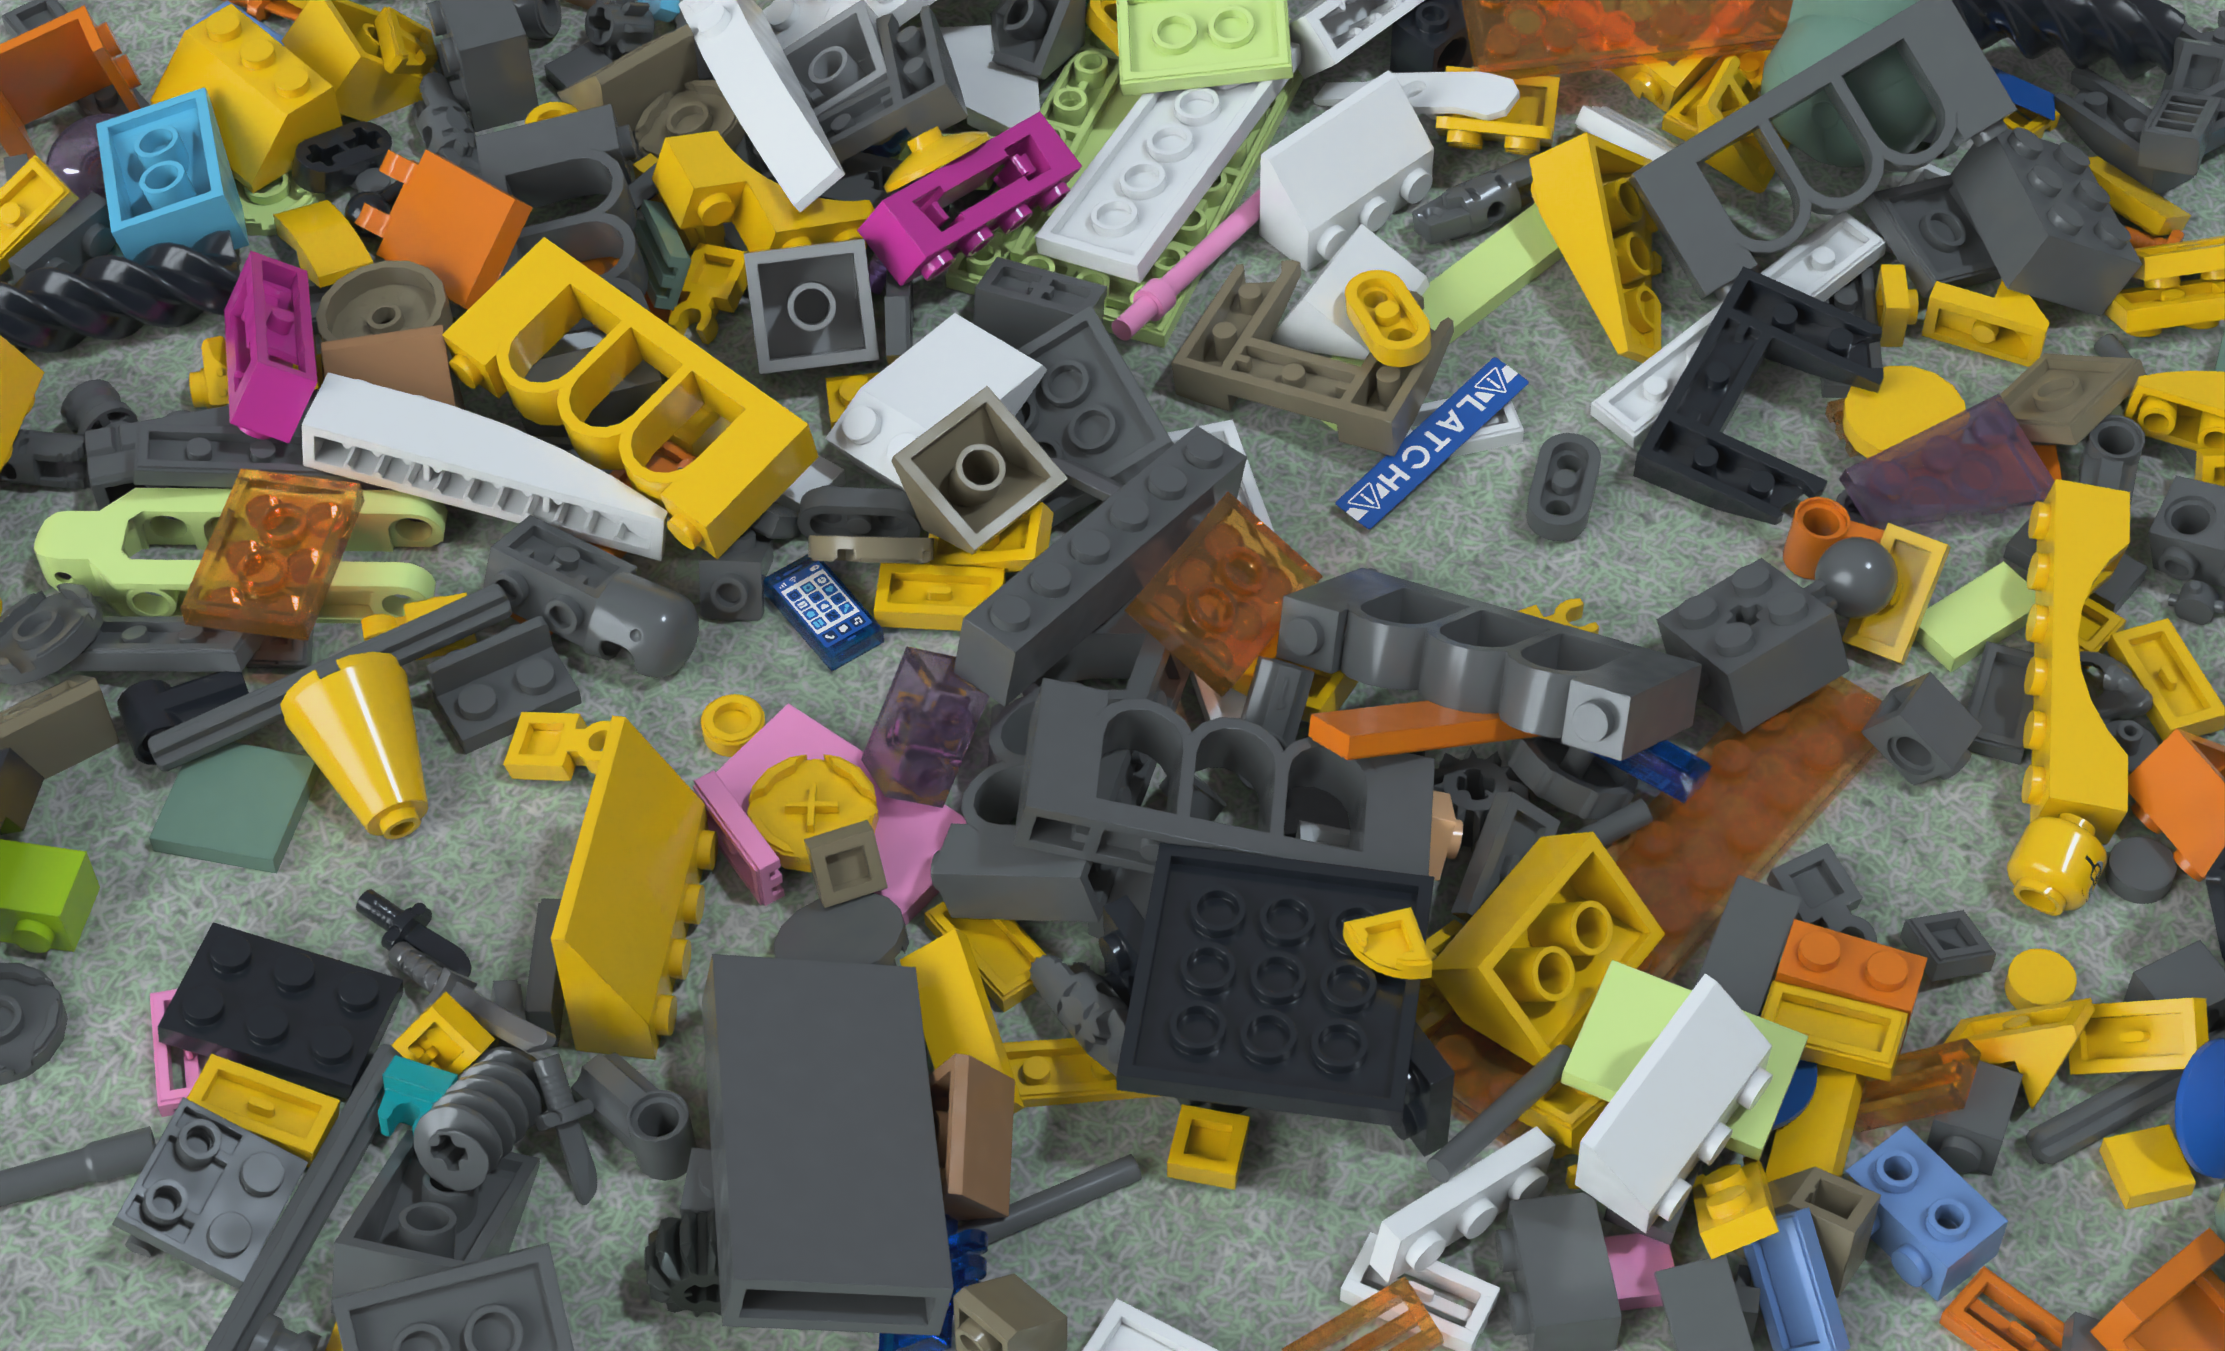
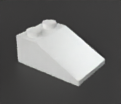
M954 313L862 386L825 439L859 468L889 487L899 488L905 492L891 461L896 453L986 386L994 392L1015 417L1047 369L1039 362Z

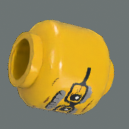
M2061 813L2058 818L2049 816L2039 817L2028 824L2007 863L2008 877L2014 885L2013 892L2018 900L2031 908L2051 916L2060 915L2063 911L2080 909L2089 900L2107 863L2106 850L2094 836L2096 830L2091 823L2077 815Z

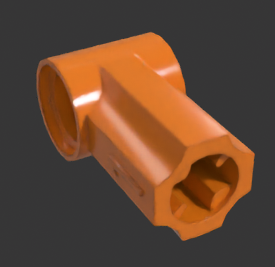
M1824 497L1807 498L1800 502L1795 509L1783 549V561L1786 567L1795 575L1804 579L1815 580V570L1820 557L1835 542L1850 537H1864L1880 544L1885 530L1851 521L1847 510L1832 499Z

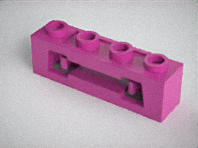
M1039 111L968 153L882 200L857 231L900 287L920 275L926 281H930L945 271L955 261L953 256L962 251L966 258L984 248L994 238L993 232L1001 228L1005 235L1024 224L1033 215L1031 210L1037 206L1043 212H1046L1059 204L1067 193L1071 191L1067 183L1080 170L1082 165ZM1004 164L1005 167L993 178L1001 190L961 212L950 226L941 232L939 228L949 219V216L942 208L982 186L991 174Z
M250 251L224 309L230 424L238 426L245 434L257 439L266 440L274 438L290 443L317 384L308 272L296 266ZM293 364L298 366V370L293 369Z

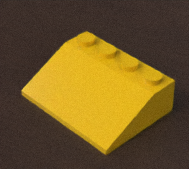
M612 715L552 931L551 943L576 1051L602 1054L616 1052L620 1056L655 1060L661 1035L671 1036L675 1028L677 998L672 995L675 980H685L689 972L691 942L686 939L689 924L699 925L703 916L705 888L704 885L699 884L703 870H713L718 854L717 831L709 830L705 803L632 723L622 716Z

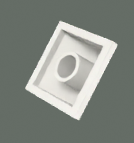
M1361 224L1330 259L1273 333L1271 341L1272 343L1297 350L1365 360L1370 350L1348 318L1346 312L1345 287L1348 282L1362 272L1384 270L1399 276L1408 290L1417 292L1422 296L1430 286L1427 276L1366 226Z

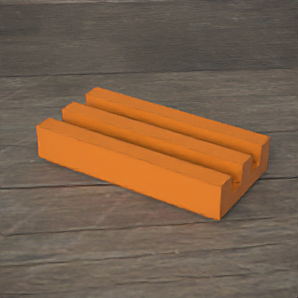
M1985 1266L1980 1269L1942 1312L1939 1321L1942 1326L1977 1351H2050L2035 1340L2036 1335L2017 1321H2008L1979 1300L1978 1297L1983 1293L2057 1347L2062 1348L2064 1323Z

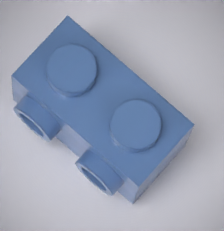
M1906 1125L1845 1170L1843 1179L1881 1194L1870 1238L1891 1257L1894 1269L1906 1283L1913 1287L1921 1286L1937 1302L1998 1254L2008 1220Z

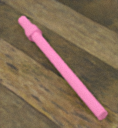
M1260 188L1163 277L1149 280L1135 293L1133 297L1134 303L1112 322V331L1119 339L1127 341L1149 321L1160 320L1175 306L1176 296L1259 220Z

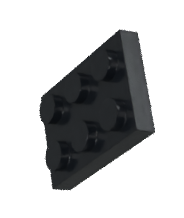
M213 922L158 1025L159 1042L207 1057L214 1054L280 1079L349 1099L374 1056L403 995V979Z

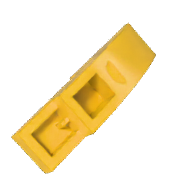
M2176 371L2139 376L2122 416L2135 421L2140 425L2145 436L2194 451H2197V449L2225 448V372Z

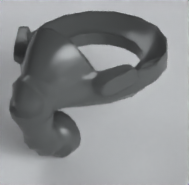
M2080 652L2081 666H2093L2105 674L2103 680L2105 690L2098 698L2092 701L2104 724L2118 720H2133L2137 716L2145 715L2152 708L2153 696L2139 684L2127 666L2120 661H2116L2113 657L2099 652Z

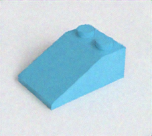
M205 87L96 124L111 233L125 258L133 260L147 247L158 243L171 242L191 248L204 236L224 230H230L234 250L249 245L242 204L212 103Z

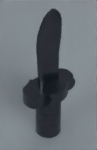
M372 889L365 891L360 896L356 904L357 912L387 931L381 940L384 948L390 951L395 944L407 942L440 967H445L465 977L470 976L472 966L465 952L454 943L426 927L431 921L432 912L425 904L416 903L412 908L403 910Z

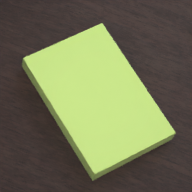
M1116 0L1122 96L1293 78L1288 0Z
M1612 960L1563 1069L1560 1083L1610 1102L1692 990ZM1743 1011L1772 1045L1766 1071L1771 1073L1773 1078L1764 1094L1751 1110L1739 1105L1725 1124L1733 1130V1133L1724 1148L1759 1161L1805 1049L1808 1035Z

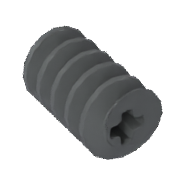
M504 1046L486 1050L446 1090V1093L433 1104L432 1108L419 1119L414 1130V1149L420 1164L431 1178L444 1187L459 1192L475 1189L486 1180L487 1175L491 1171L496 1169L501 1159L512 1151L514 1144L525 1136L527 1130L536 1124L534 1117L543 1114L548 1109L533 1066V1062L537 1061L535 1057L520 1049Z

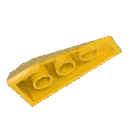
M1586 132L1529 158L1533 177L1531 194L1541 217L1618 355L1644 363L1661 350V303L1652 290V276L1662 273V257L1656 251L1652 252V233L1658 231V228L1631 185L1629 178L1632 173L1649 164L1652 160Z

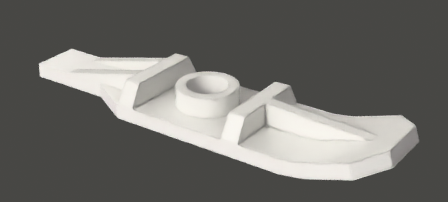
M1477 71L1392 73L1397 77L1416 115L1425 114L1432 120H1436L1437 116H1444L1445 114H1460L1491 121L1507 116L1520 98L1519 90L1513 79L1491 73ZM1372 80L1367 82H1326L1313 99L1314 103L1320 106H1334Z

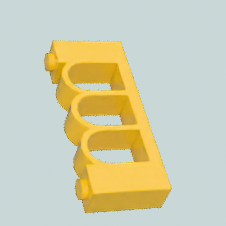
M545 237L442 334L452 356L449 366L464 384L473 389L481 385L498 399L508 391L514 406L524 418L537 424L553 426L564 424L574 450L585 462L599 469H625L635 491L668 511L670 520L666 523L667 527L679 542L692 550L700 546L717 560L819 457L808 423ZM582 318H585L607 334L572 370L559 379L548 382H530L525 379L530 369ZM643 360L669 378L633 415L623 422L608 427H595L585 423L592 410ZM704 404L732 423L693 462L683 469L668 473L654 472L646 468V464L653 454Z

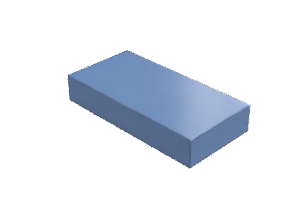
M1809 1207L1777 1214L1776 1219L1779 1232L1743 1246L1754 1287L1761 1288L1759 1305L1773 1351H1846L1851 1349Z

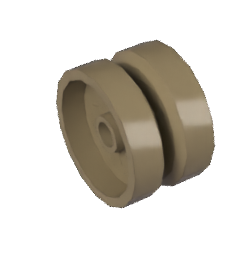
M381 261L357 268L333 284L323 295L316 313L318 331L322 342L443 325L446 331L456 322L452 316L450 303L442 281L429 268L411 261Z

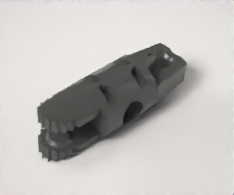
M435 71L433 73L428 72L426 76H423L419 86L423 101L418 100V102H415L411 110L427 150L448 159L481 178L475 140L476 134L465 110L454 96L446 77Z
M1540 152L1531 153L1448 188L1441 196L1412 212L1414 231L1421 235L1428 243L1436 244L1448 239L1453 241L1473 235L1521 214L1535 203L1531 194L1533 177L1529 158L1540 154Z
M19 429L12 445V455L0 472V482L75 489L91 488L87 461H79L80 458H85V454H87L85 436Z
M1042 955L1040 958L1036 957L1035 962H1031L1032 967L1029 971L1031 973L1030 979L1033 981V986L1036 987L1037 992H1040V996L1051 1007L1057 1019L1085 1052L1116 1076L1129 1007L1104 978L1091 970L1090 966H1087L1086 963L1073 962V965H1067L1062 963L1063 960L1058 959L1059 957Z

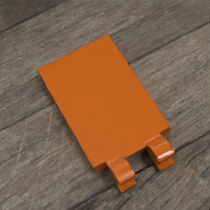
M388 149L379 171L404 183L390 214L364 202L362 211L354 223L383 238L376 255L386 261H411L429 268L442 281L448 299L465 309H469L499 279L533 207L427 149L419 163Z

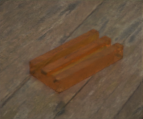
M1965 1038L1899 1054L1890 1082L1866 1077L1853 1131L1863 1132L1964 1109L1981 1052Z
M1404 1276L1281 1350L1320 1351L1402 1302L1408 1311L1354 1341L1340 1351H1376L1416 1326H1419L1420 1332L1388 1351H1431L1443 1344L1444 1340L1443 1335Z

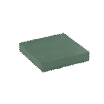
M235 742L182 765L149 837L153 851L277 874L321 770L308 755Z

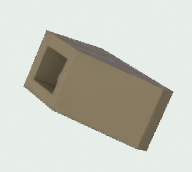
M1817 1167L1768 1182L1775 1215L1809 1207L1834 1294L1838 1298L1865 1259L1881 1194ZM1743 1247L1731 1251L1737 1256L1746 1259Z
M1014 1273L965 1286L953 1297L956 1351L1067 1350V1316Z

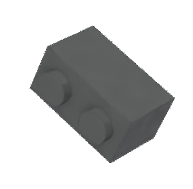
M1583 1192L1509 1201L1506 1229L1496 1230L1495 1241L1499 1268L1502 1273L1513 1272L1517 1292H1509L1508 1295L1510 1322L1514 1335H1526L1529 1351L1616 1350L1622 1315L1595 1198Z

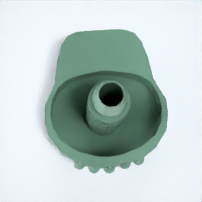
M1793 0L1787 27L1764 62L1761 96L1920 0ZM1896 47L1843 78L1877 136L1888 148L1899 153L1908 154L1915 150L1936 127L1937 119L1933 108ZM1824 90L1771 121L1777 134L1817 162L1844 168L1865 165L1861 150Z

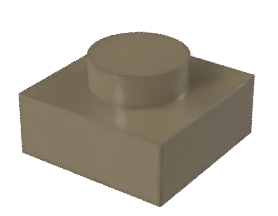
M868 820L804 839L818 897L824 908L888 888L874 830Z

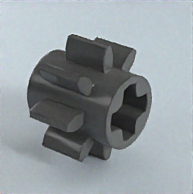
M596 0V3L589 8L586 14L585 30L592 43L597 47H603L604 54L609 59L616 60L651 41L655 27L654 18L649 10L650 6L648 3L635 2V0Z

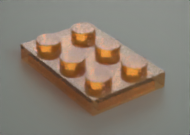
M241 468L180 607L185 625L308 641L365 499L361 484Z
M1228 491L1124 611L1219 696L1223 697L1279 631L1283 596L1315 585L1323 576Z

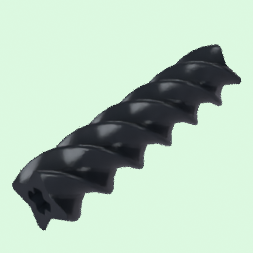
M1952 0L1981 50L1992 46L2002 39L2010 38L2025 58L2033 60L2059 47L2078 69H2086L2101 59L2109 57L2116 63L2121 73L2129 79L2140 77L2156 66L2169 76L2173 71L2175 40L2185 23V15L2159 0Z
M230 230L216 231L208 234L191 248L171 242L158 243L147 247L133 260L115 255H99L87 260L73 273L59 268L45 267L28 272L14 286L0 281V335L22 354L27 349L43 353H56L75 347L87 336L106 341L120 340L133 335L145 324L163 328H174L191 323L204 311L224 315V309L240 276L239 264Z

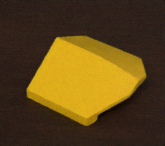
M1731 56L1725 58L1697 106L1698 134L1759 98V95L1753 89L1745 74L1739 69L1741 62L1738 57ZM1753 133L1704 161L1744 188L1756 193L1765 191L1775 173L1774 167ZM1779 135L1788 150L1790 143Z

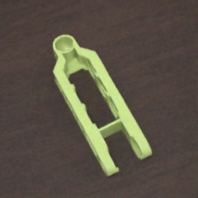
M134 488L100 511H62L54 513L45 519L39 529L34 542V551L42 574L50 586L59 591L56 586L62 583L84 585L93 596L102 597L120 616H247L248 602L309 603L315 608L314 623L362 624L361 619L374 614H387L395 618L405 616L404 604L434 597L436 582L432 574L424 568L411 563L342 561L344 551L393 552L394 547H432L444 540L448 510L444 503L396 490ZM163 516L174 517V518H176V519H178V520L168 519V518L163 517ZM223 516L234 517L239 520H231ZM284 517L297 518L302 521L290 520ZM406 518L420 519L425 522H415ZM150 544L196 545L197 550H210V545H257L258 550H271V546H303L300 561L152 560L130 558L142 549H149ZM57 573H67L71 575L72 578L64 579L60 577ZM145 592H153L162 596L151 595ZM209 592H210V593H218V594L223 595V596H222V597H220V596H213V595L208 594V593H209ZM269 593L281 594L286 597H277ZM394 595H405L411 598H399Z

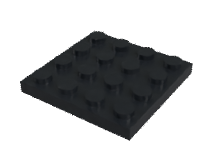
M1160 843L1116 1074L1117 1090L1402 1127L1421 979L1394 978L1369 968L1347 946L1343 938L1344 922L1411 907L1426 945L1434 877Z

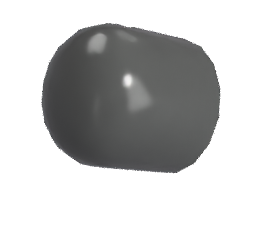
M623 571L615 575L607 584L596 603L586 633L584 652L609 661L616 657L622 647H624L632 654L634 666L638 674L652 678H665L677 672L690 658L699 634V617L693 603L686 596L635 574Z

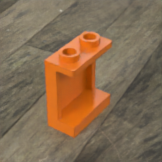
M2209 1227L2125 1296L2090 1332L2107 1351H2225V1283L2211 1269L2225 1255V1243Z

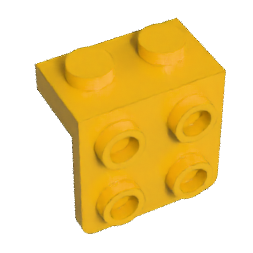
M1446 66L1445 72L1477 71L1513 79L1520 96L1507 116L1491 121L1460 114L1437 116L1436 131L1439 136H1447L1446 142L1448 147L1482 150L1483 140L1504 142L1505 153L1529 155L1534 152H1540V146L1552 147L1560 77Z

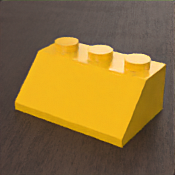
M233 4L227 5L185 30L150 100L151 105L205 87L212 103L233 177L253 194L292 170L295 150L299 143L305 139L343 126L334 86Z
M1594 832L1541 836L1433 961L1431 979L1464 1023L1535 1066L1557 1045L1563 1044L1570 1049L1574 1046L1611 961L1614 960L1637 969L1664 937L1665 932Z

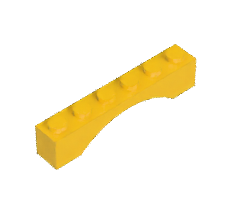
M2055 479L2045 501L2035 502L2028 525V536L2031 539L2037 540V548L2031 558L2027 574V588L2035 590V604L2032 605L2027 618L2025 636L2026 641L2034 643V656L2031 657L2027 666L2024 691L2025 694L2034 696L2033 710L2027 716L2023 732V747L2032 750V760L2024 775L2021 798L2023 803L2030 804V822L2039 817L2049 816L2058 818L2061 813H2071L2091 823L2096 830L2094 836L2102 844H2108L2128 812V754L2108 731L2091 700L2081 670L2078 636L2084 603L2093 592L2111 578L2130 544V492Z

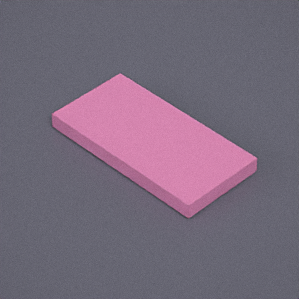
M788 703L735 753L716 774L747 814L749 807L748 799L752 786L768 768L789 757L807 754V760H824L823 754L839 756L860 767L874 785L879 815L874 834L888 886L887 889L874 893L888 897L901 909L905 925H907L939 893V890L935 889L931 880L932 859L934 854L941 850L951 823L967 824L964 816Z

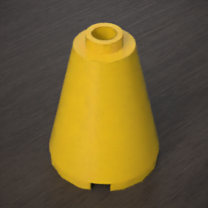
M366 652L348 655L336 660L340 671L320 679L315 669L297 681L286 692L280 704L286 726L367 832L377 836L384 835L386 839L402 838L411 834L420 826V819L425 816L429 808L407 674L402 666L400 667L397 658L390 653Z

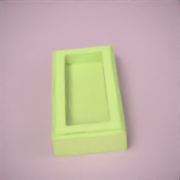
M2003 561L1926 609L1915 640L1946 669L1953 672L1983 653L1987 641L1997 644L2026 626L2030 609L2035 604V590H2029L2027 582Z

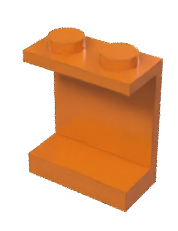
M85 5L0 44V143L9 156L27 153L29 160L34 155L37 156L24 125L112 84L129 112L141 109L133 89L142 84L130 59L126 54L116 58L117 55L122 54V50L107 22L97 26Z

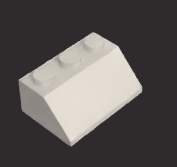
M1387 70L1261 154L1259 235L1289 259L1300 262L1301 268L1306 272L1324 260L1330 261L1361 224L1372 232L1378 230L1385 224L1390 215L1408 203L1415 204L1419 202L1432 187L1434 147L1394 74Z
M1704 974L1580 1141L1575 1185L1645 1234L1658 1216H1661L1668 1222L1675 1216L1693 1187L1685 1179L1699 1160L1709 1166L1715 1161L1733 1133V1130L1725 1124L1739 1105L1751 1110L1764 1094L1773 1078V1075L1766 1071L1772 1045L1722 986L1707 974Z

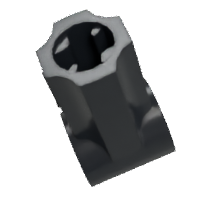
M224 671L215 672L173 687L162 680L150 679L140 681L129 686L120 695L117 706L134 755L138 761L147 765H157L148 747V740L152 736L242 697L249 692L242 672Z

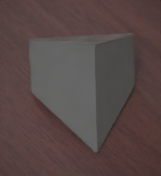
M1002 0L990 13L995 52L992 61L995 64L1044 80L1085 45L1086 0Z

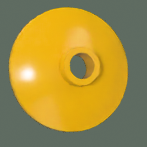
M936 126L907 141L912 153L893 171L883 187L886 193L896 190L968 153L991 138L988 132L979 131L943 136L939 127Z

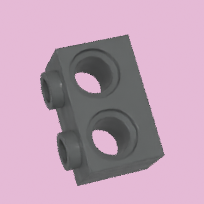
M2176 475L2148 532L2153 568L2178 580H2198L2225 588V487Z

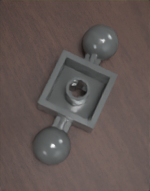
M1864 537L1845 538L1835 542L1822 554L1815 570V582L1805 588H1802L1770 563L1760 558L1750 565L1741 567L1733 575L1699 595L1685 600L1680 606L1658 618L1657 623L1666 654L1702 664L1697 697L1745 734L1850 671L1835 613L1853 619L1866 618L1877 614L1889 604L1896 592L1898 571L1891 554L1878 542Z

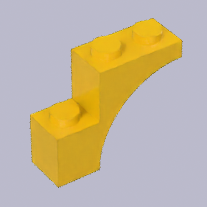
M718 130L665 137L652 176V181L679 229L716 226L721 223L732 222L749 252L863 239L857 230L875 210L870 200L839 201L818 197L802 212H799L793 206L781 186L745 163L727 145Z

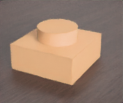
M1433 790L1429 876H1433L1434 880L1439 881L1446 858L1455 859L1459 852L1463 834V822L1455 818L1450 794Z

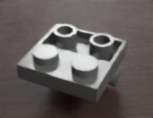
M183 1097L112 1225L131 1234L125 1244L130 1251L150 1258L155 1248H158L224 1283L240 1289L308 1162Z

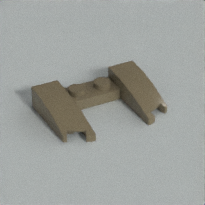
M1294 260L1281 261V274L1277 280L1262 283H1246L1244 264H1236L1171 362L1176 395L1227 411L1232 409L1239 397L1337 424L1339 442L1395 457L1432 386L1454 333L1453 321L1448 317L1440 322L1435 331L1430 328L1431 350L1422 361L1407 367L1387 366L1377 361L1371 352H1369L1361 366L1349 364L1270 342L1301 276L1300 262ZM1410 291L1423 310L1424 298L1417 292Z

